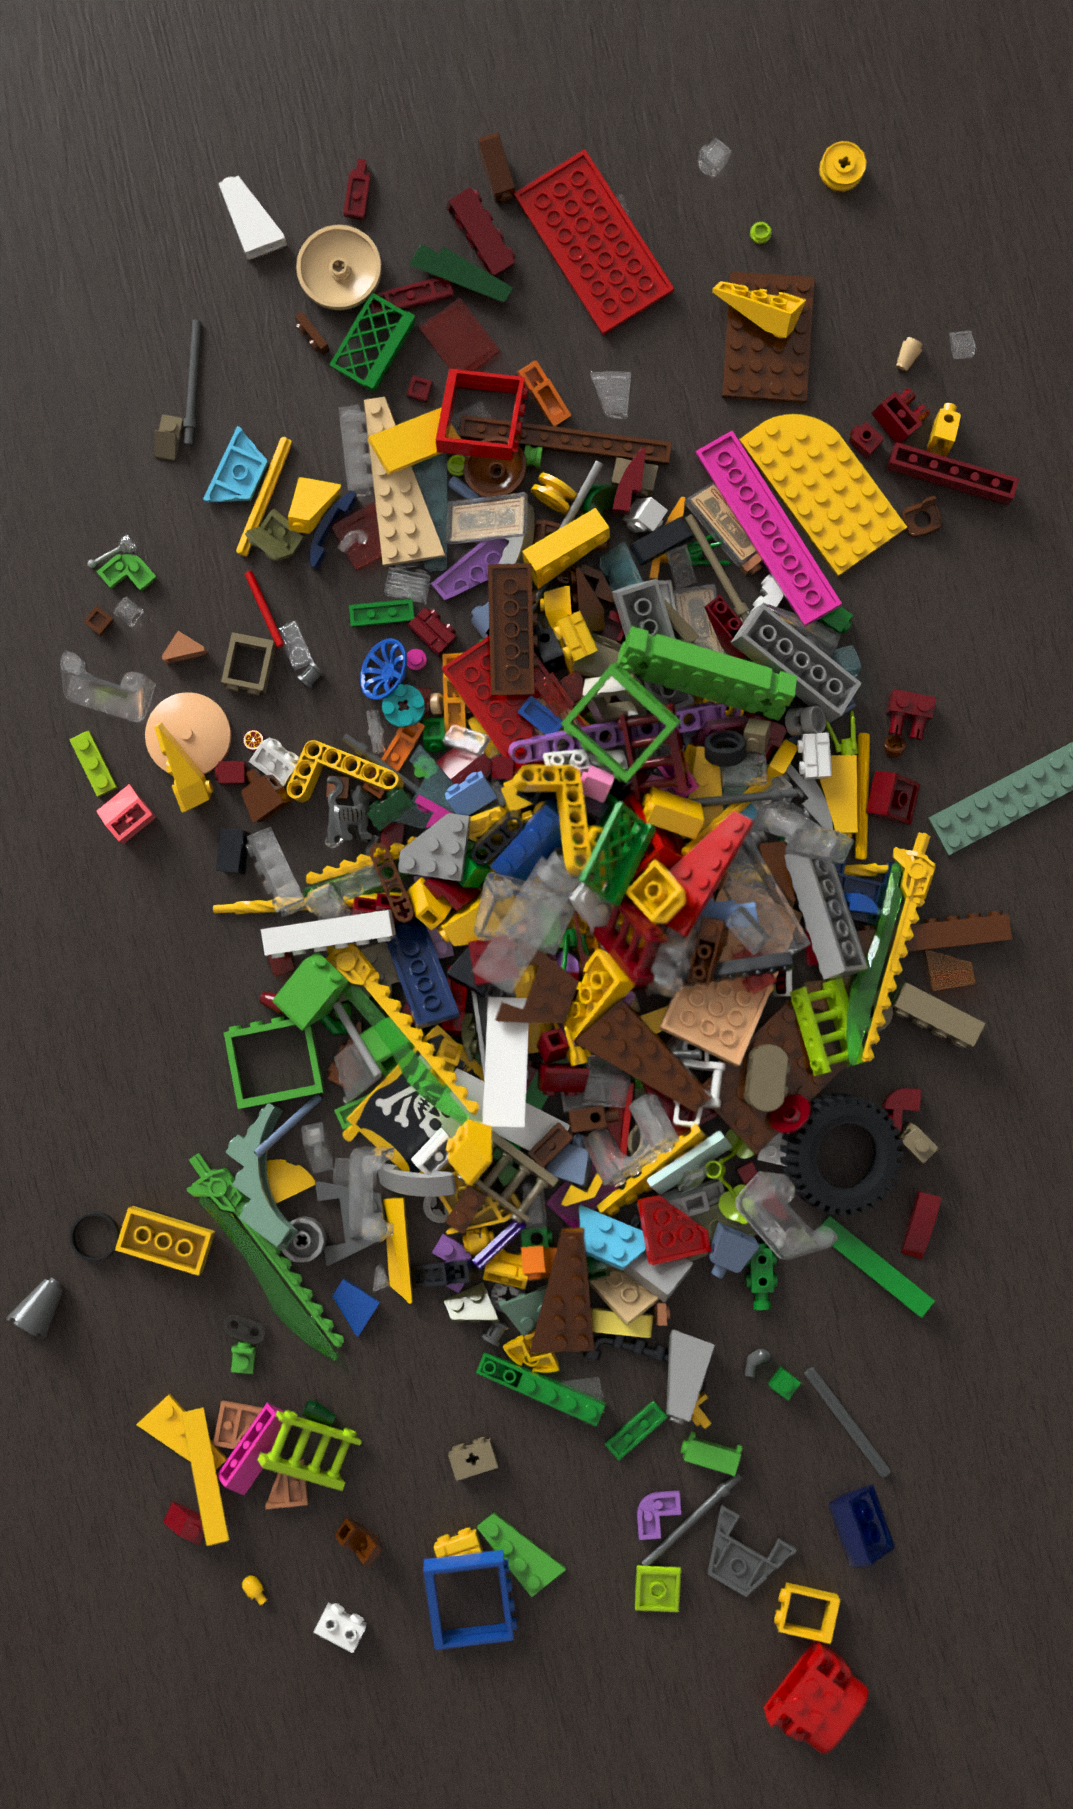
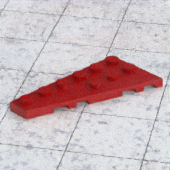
M733 811L669 870L685 891V904L667 923L662 924L685 937L689 935L754 825V821Z

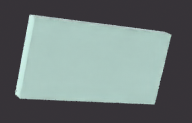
M718 1131L648 1178L647 1182L659 1195H662L705 1166L709 1161L714 1160L732 1148L726 1137Z

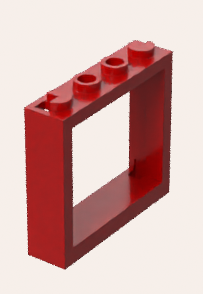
M449 369L435 440L437 452L513 461L514 452L518 453L519 440H516L517 434L521 435L522 432L520 416L524 417L525 415L523 399L528 398L529 387H525V377ZM458 387L517 394L508 444L448 438Z

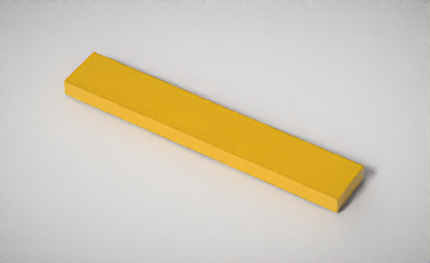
M204 1408L182 1412L206 1546L229 1541Z

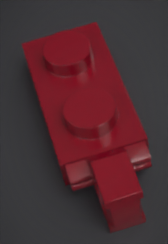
M358 159L356 170H351V173H349L343 211L344 217L365 220L371 181L370 172H366L367 163L365 159Z

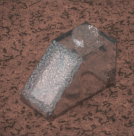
M323 1122L302 1126L303 1146L313 1174L333 1170V1159Z

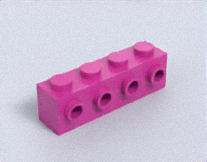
M266 1403L216 1475L226 1488L242 1495L246 1494L263 1469L257 1461L260 1453L268 1454L272 1452L283 1424L276 1416V1412L285 1413V1411Z

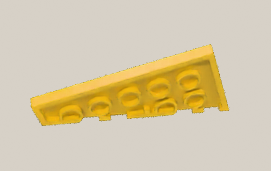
M697 1124L693 1125L690 1128L692 1133L687 1136L681 1135L675 1140V1147L664 1149L640 1169L642 1172L640 1176L629 1178L623 1190H615L599 1203L597 1208L600 1213L609 1217L614 1216L620 1211L622 1206L632 1204L638 1199L640 1194L653 1190L647 1182L648 1178L708 1139V1136Z

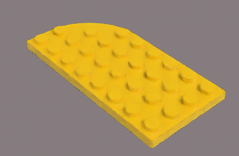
M781 415L766 420L739 439L746 453L837 577L907 528L840 434L827 423L806 415Z

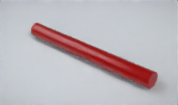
M248 571L244 575L276 647L281 648L285 645L253 572Z

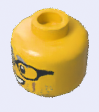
M486 1226L466 1230V1235H463L465 1251L470 1252L472 1256H477L495 1239L494 1232L489 1231Z

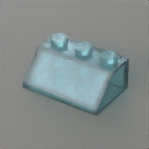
M625 542L600 557L601 564L598 567L604 576H607L611 591L643 582Z

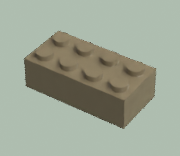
M908 983L899 985L891 1001L894 1015L903 1019L904 1017L911 1018L912 1024L922 1029L923 1027L932 1029L931 1034L939 1038H949L952 1045L961 1049L962 1047L965 1049L966 1047H974L985 1025L984 1022Z

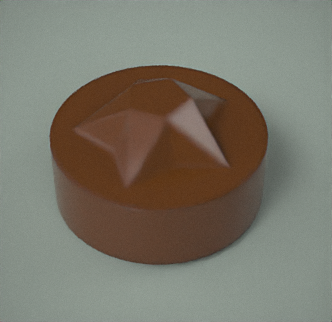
M889 736L885 740L883 749L887 755L899 757L905 751L906 742L899 736Z

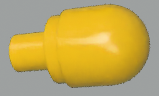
M247 1576L242 1582L243 1590L251 1599L255 1598L259 1605H262L267 1601L262 1593L264 1590L263 1585L257 1577Z

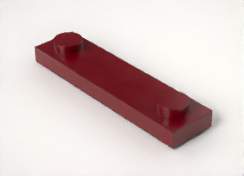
M436 277L376 293V295L398 308L406 310L454 297L451 281ZM373 300L370 305L372 314L382 312V304Z

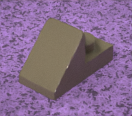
M162 414L159 430H155L154 456L156 458L176 461L183 429V418Z

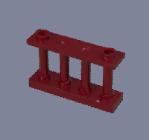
M665 704L664 706L677 717L675 704ZM624 711L620 714V718H618V727L620 731H623L630 768L637 761L635 748L650 746L658 737L653 736L633 740L631 727L662 722L654 714L629 718L628 711ZM679 725L662 743L670 745L671 753L665 757L648 759L641 767V769L670 765L671 767L674 766L675 775L671 778L641 782L638 771L632 778L633 782H630L631 793L635 795L636 800H641L644 796L643 791L651 790L652 787L659 789L674 786L678 788L679 793L688 792L690 789Z
M625 893L620 905H613L607 925L595 927L593 935L634 985L653 984L655 975L648 968L647 964L654 944L667 943L668 938ZM621 912L624 915V919L618 932L615 927ZM632 925L635 930L629 945L626 938ZM641 938H643L646 942L641 957H639L636 952Z

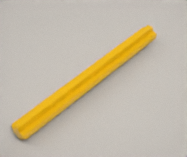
M282 437L279 441L236 550L242 556H248L252 547L245 533L247 530L260 526L292 445V441L288 438Z
M859 733L857 744L859 752L857 754L858 833L855 834V859L865 860L867 858L868 813H866L869 797L870 734Z
M761 776L742 794L764 792L772 784V779L763 780ZM752 802L730 804L698 834L696 839H692L682 848V855L685 856L733 811L741 813Z

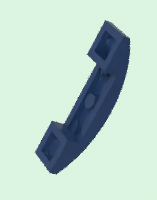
M350 492L340 498L320 521L313 537L310 552V565L314 571L317 572L327 554L325 548L321 547L339 514L341 513L348 517L358 499L356 493Z

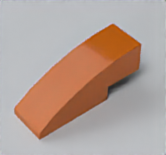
M537 360L516 372L518 376L525 377V387H529L528 392L553 427L571 416L551 380L547 378Z

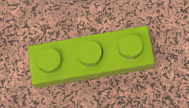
M88 730L69 739L97 797L117 789L118 787L91 732Z

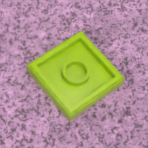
M637 1566L635 1610L679 1612L681 1567Z

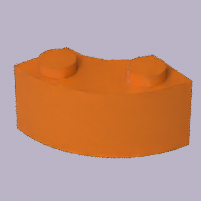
M544 1246L521 1247L523 1275L527 1276L528 1280L549 1278L557 1248H547Z

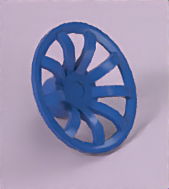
M392 638L382 640L367 654L361 668L360 685L363 693L372 700L384 699L391 695L398 688L399 684L404 681L407 668V652L400 641ZM394 644L390 650L389 657L387 652V645ZM380 648L385 662L375 654ZM399 648L402 655L395 658V652ZM372 659L381 668L377 669L367 667L370 660ZM366 674L379 675L369 679L367 682L365 681ZM377 683V684L374 686L373 694H372V693L368 690V688H369L372 684ZM384 685L386 692L378 695L379 689Z

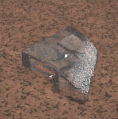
M591 372L590 378L594 383L606 417L627 419L631 372Z
M355 1043L348 1045L334 1057L336 1067L339 1070L340 1084L343 1083L345 1097H343V1101L345 1104L352 1101L382 1077L380 1075L374 1078Z

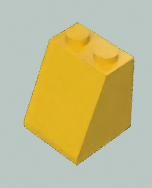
M478 895L458 911L450 912L438 925L439 927L436 928L445 943L450 942L453 946L468 945V942L508 935L488 900L481 895Z

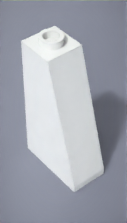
M239 176L227 177L223 182L219 183L248 260L287 246L281 230Z

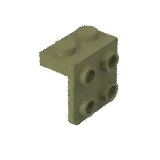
M275 509L269 512L260 527L247 530L245 536L249 538V542L261 548L265 552L266 557L273 561L293 556L306 538L304 533L289 530L288 520Z

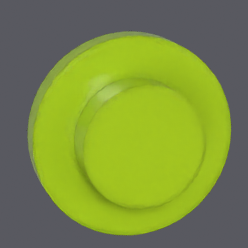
M764 222L755 223L751 228L750 236L756 243H766L771 237V228Z
M462 455L450 457L447 462L448 471L454 476L464 475V462L466 458Z

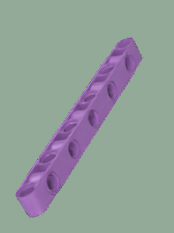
M705 702L675 708L677 718L682 721L679 724L680 733L733 722L740 717L741 709L733 707L732 713L726 716L725 709L728 706L718 702ZM686 714H691V721L687 724H684V716ZM618 721L579 727L603 749L625 744L623 731L619 730ZM662 722L652 723L647 732H642V725L631 727L633 740L659 736L666 728V725ZM607 730V739L601 741L599 738L600 733ZM559 731L515 741L509 746L508 753L515 762L523 764L533 761H544V753L580 750L583 748L580 745L581 742L575 736L571 737L565 731ZM561 739H566V746L562 749H558V741ZM523 747V756L515 757V750Z

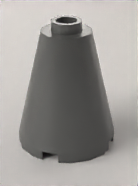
M52 1277L49 1281L44 1279L6 1319L9 1321L12 1318L16 1319L13 1324L33 1336H37L38 1333L41 1334L40 1340L44 1341L63 1289L60 1288L62 1283Z

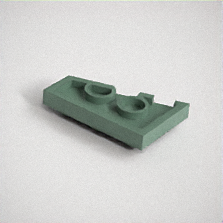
M547 1284L538 1287L536 1291L531 1293L519 1294L517 1298L498 1302L499 1306L523 1337L536 1328Z

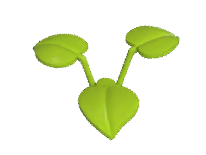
M730 1129L725 1137L732 1146L729 1149L732 1153L720 1159L719 1162L709 1161L704 1169L700 1168L678 1184L686 1188L699 1185L703 1182L702 1173H706L710 1178L719 1179L729 1190L723 1193L719 1199L721 1213L730 1220L747 1224L752 1218L755 1209L753 1193L745 1185H738L733 1189L723 1178L726 1172L723 1164L733 1158L735 1154L742 1159H748L755 1154Z

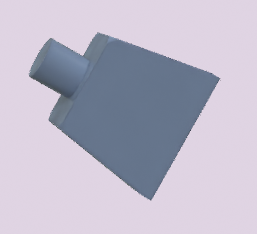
M576 1133L572 1145L569 1144L548 1165L546 1170L559 1180L588 1189L593 1153L584 1149L588 1137Z
M718 1222L710 1245L711 1252H708L710 1260L715 1263L711 1273L718 1278H723L727 1269L739 1273L759 1248L755 1237Z

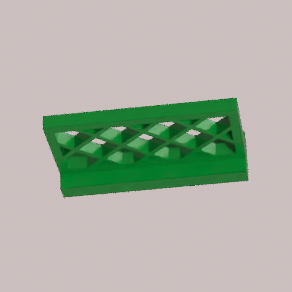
M372 292L329 366L364 386L374 394L415 325L416 316L410 312L403 311ZM373 300L382 304V312L371 314L369 307ZM396 312L402 316L398 323L389 325L387 314ZM385 315L387 326L375 329L372 318ZM370 319L373 329L360 332V322ZM388 330L390 334L388 341L379 343L376 332ZM374 333L376 344L364 347L362 336ZM359 337L362 348L350 351L348 346L350 339ZM378 348V358L368 361L365 351ZM363 352L366 362L353 365L351 354ZM349 355L351 366L342 368L336 364L340 357ZM367 366L369 373L365 380H362L356 376L355 369Z
M617 801L579 881L599 896L598 899L603 903L619 906L656 828L651 824L645 823L625 804ZM623 811L624 821L619 823V815ZM624 826L625 836L620 838V828ZM613 831L614 841L610 842L609 835ZM625 841V844L621 850V843ZM615 846V855L611 857L610 847ZM604 850L605 860L600 862L599 856L601 852ZM616 861L612 868L611 862ZM605 865L606 875L601 877L600 867ZM594 870L595 880L589 881L588 878ZM606 880L604 887L602 889V882Z

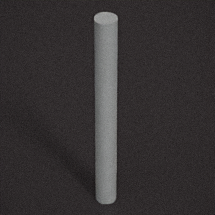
M595 461L560 528L574 520L603 466L599 461Z
M336 1002L333 1004V1008L374 1078L382 1075L381 1070L341 1002Z

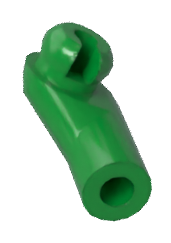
M329 1014L320 1019L321 1023L331 1034L345 1035L348 1033L342 1021H334Z

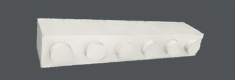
M392 909L261 929L264 954L272 955V959L285 957L284 952L292 951L293 955L305 954V949L314 948V952L327 950V946L335 945V949L348 947L350 942H356V946L369 944V939L377 938L378 942L391 941L390 936L396 935Z

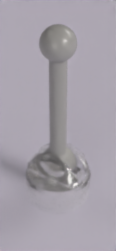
M129 534L123 536L119 540V547L95 560H89L88 566L94 568L97 563L119 551L129 553L136 550L133 539Z

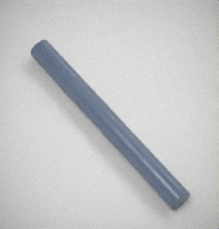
M315 1094L254 1150L255 1155L260 1158L320 1103L322 1098Z

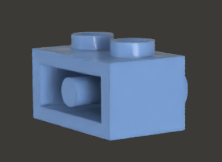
M482 771L469 774L464 782L459 785L454 784L450 786L445 793L446 799L454 812L469 816L497 798L494 789Z

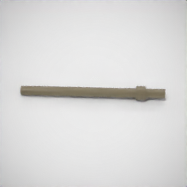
M692 514L685 517L687 524L735 606L734 611L745 622L749 616L747 605L745 602L742 603L695 518Z

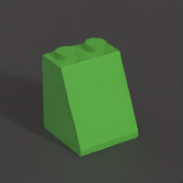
M317 952L302 962L272 1002L303 1031L331 1012L333 1004L337 1002L348 980Z

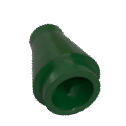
M309 1399L302 1412V1416L306 1417L307 1420L328 1426L332 1425L336 1414L329 1411L317 1400L312 1401Z

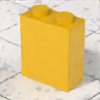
M652 787L650 793H646L642 805H644L647 823L693 839L697 838L704 822L701 803Z

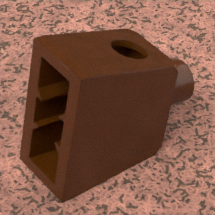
M256 768L245 774L250 785L245 787L241 794L253 823L266 821L293 802V799L275 776H260Z
M604 1105L569 1111L572 1133L574 1135L576 1133L581 1134L608 1129L607 1123L620 1121L618 1108L605 1110ZM600 1115L601 1119L599 1122L593 1123L592 1117Z

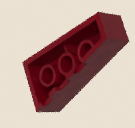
M470 186L449 199L446 209L449 214L454 212L456 225L459 229H465L467 232L465 234L467 242L473 249H478V252H476L478 259L486 271L495 277L513 266L515 255L512 249L506 247L502 241L504 236L499 228L495 229L491 222L493 217L489 210H484L481 205L482 198L478 191H473Z

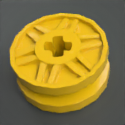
M845 141L834 143L827 148L820 163L819 171L825 185L834 191L841 192L851 190L858 185L866 169L864 152L857 145Z
M541 473L538 480L543 486L533 485L531 488L532 494L553 510L567 514L570 505L566 501L573 503L577 493L558 478L547 473Z

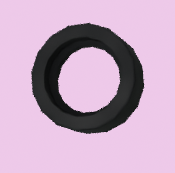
M720 730L706 737L705 758L712 765L731 767L745 759L746 740L738 732ZM730 747V748H734V749L721 750V749H717V748Z

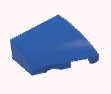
M844 893L846 902L850 903V911L873 915L882 914V910L868 896L860 893Z
M345 1277L332 1296L356 1336L360 1335L380 1301L364 1292L362 1288Z

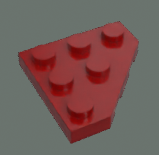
M656 1195L637 1200L648 1265H657L711 1252L707 1229L668 1203L662 1196Z

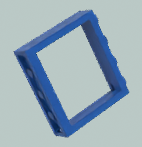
M503 1550L424 1559V1578L435 1650L514 1640L513 1630H517V1620L511 1614V1612L515 1611L514 1598H509V1592H512L511 1578L506 1577V1572H510L508 1558L504 1559ZM498 1566L505 1623L443 1630L435 1574Z

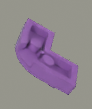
M444 1233L432 1252L445 1261L472 1258L470 1252L465 1251L463 1244ZM464 1283L445 1286L459 1293Z
M679 1490L654 1492L642 1499L637 1510L639 1540L661 1538L659 1516L681 1515Z

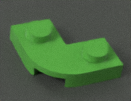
M131 554L116 555L96 571L111 589L128 576L142 592L157 579L140 557Z

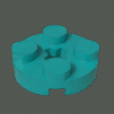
M399 684L398 688L391 695L383 699L382 711L387 721L395 727L405 728L414 726L424 716L425 701L420 691L415 687ZM407 701L409 709H404L402 712L399 711L400 706L398 704Z

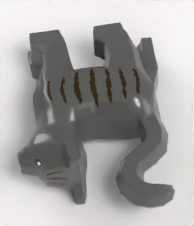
M336 776L328 777L327 783L334 784L336 787L328 795L330 807L327 829L328 843H339V836H341L342 840L351 841L352 834L349 833L348 827H354L358 842L370 841L372 834L367 830L370 818L366 813L369 812L368 806L373 800V794L367 792L366 789H361V786L358 785L356 790H349L354 806L338 805L336 799L343 792V782Z

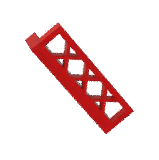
M611 1081L608 1110L618 1108L620 1121L607 1123L608 1129H606L602 1167L625 1170L634 1083Z

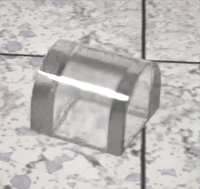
M124 597L114 609V614L131 628L144 613V610L128 597Z

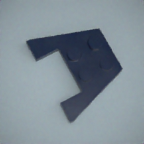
M829 847L843 892L866 895L883 912L889 902V897L893 890H896L903 874L900 868L898 873H890L891 866L899 867L897 863L887 862L888 870L884 873L882 883L844 874L848 851ZM850 911L852 920L869 924H876L881 916Z

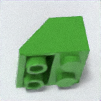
M390 1016L360 1034L385 1078L415 1047Z

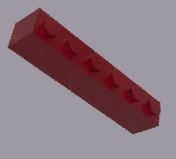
M897 442L891 450L886 467L890 471L1005 505H1009L1014 499L1019 478Z

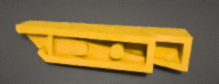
M405 1197L383 1199L387 1216L388 1237H386L389 1283L390 1287L407 1300L409 1304H412L413 1292Z

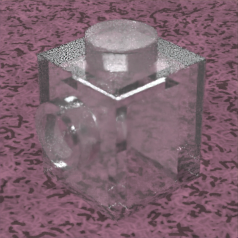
M715 138L708 146L704 145L698 153L700 170L714 178L730 160L732 150Z

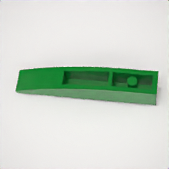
M484 1352L476 1371L481 1376L594 1426H597L607 1403L557 1380Z

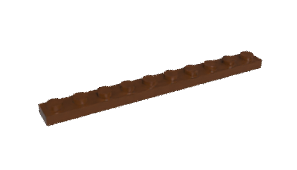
M462 415L459 437L480 441L497 436L509 439L512 421ZM522 423L521 435L517 434L516 439L519 440V446L530 445L534 448L539 446L549 450L632 460L641 448H646L645 462L669 465L672 442L529 423Z

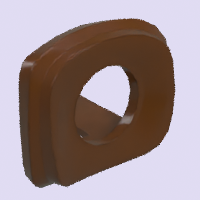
M935 496L926 498L923 502L904 509L902 513L903 519L911 536L926 535L938 530L942 526L939 509L934 503L936 500ZM922 511L929 514L931 519L930 524L923 528L918 527L914 522L915 515Z

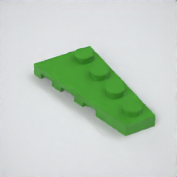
M495 1512L477 1526L478 1530L495 1551L503 1550L504 1559L508 1558L509 1569L531 1597L566 1570L565 1566L554 1560L547 1552L541 1550L529 1538L519 1533L516 1528Z

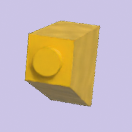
M299 477L288 515L289 530L310 534L333 504L341 498V484Z

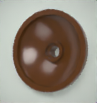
M497 436L481 440V442L508 444L509 439ZM520 446L518 453L514 452L513 461L466 456L464 462V476L467 484L476 494L488 499H499L512 494L522 484L527 471L526 457ZM497 471H502L500 475H495Z

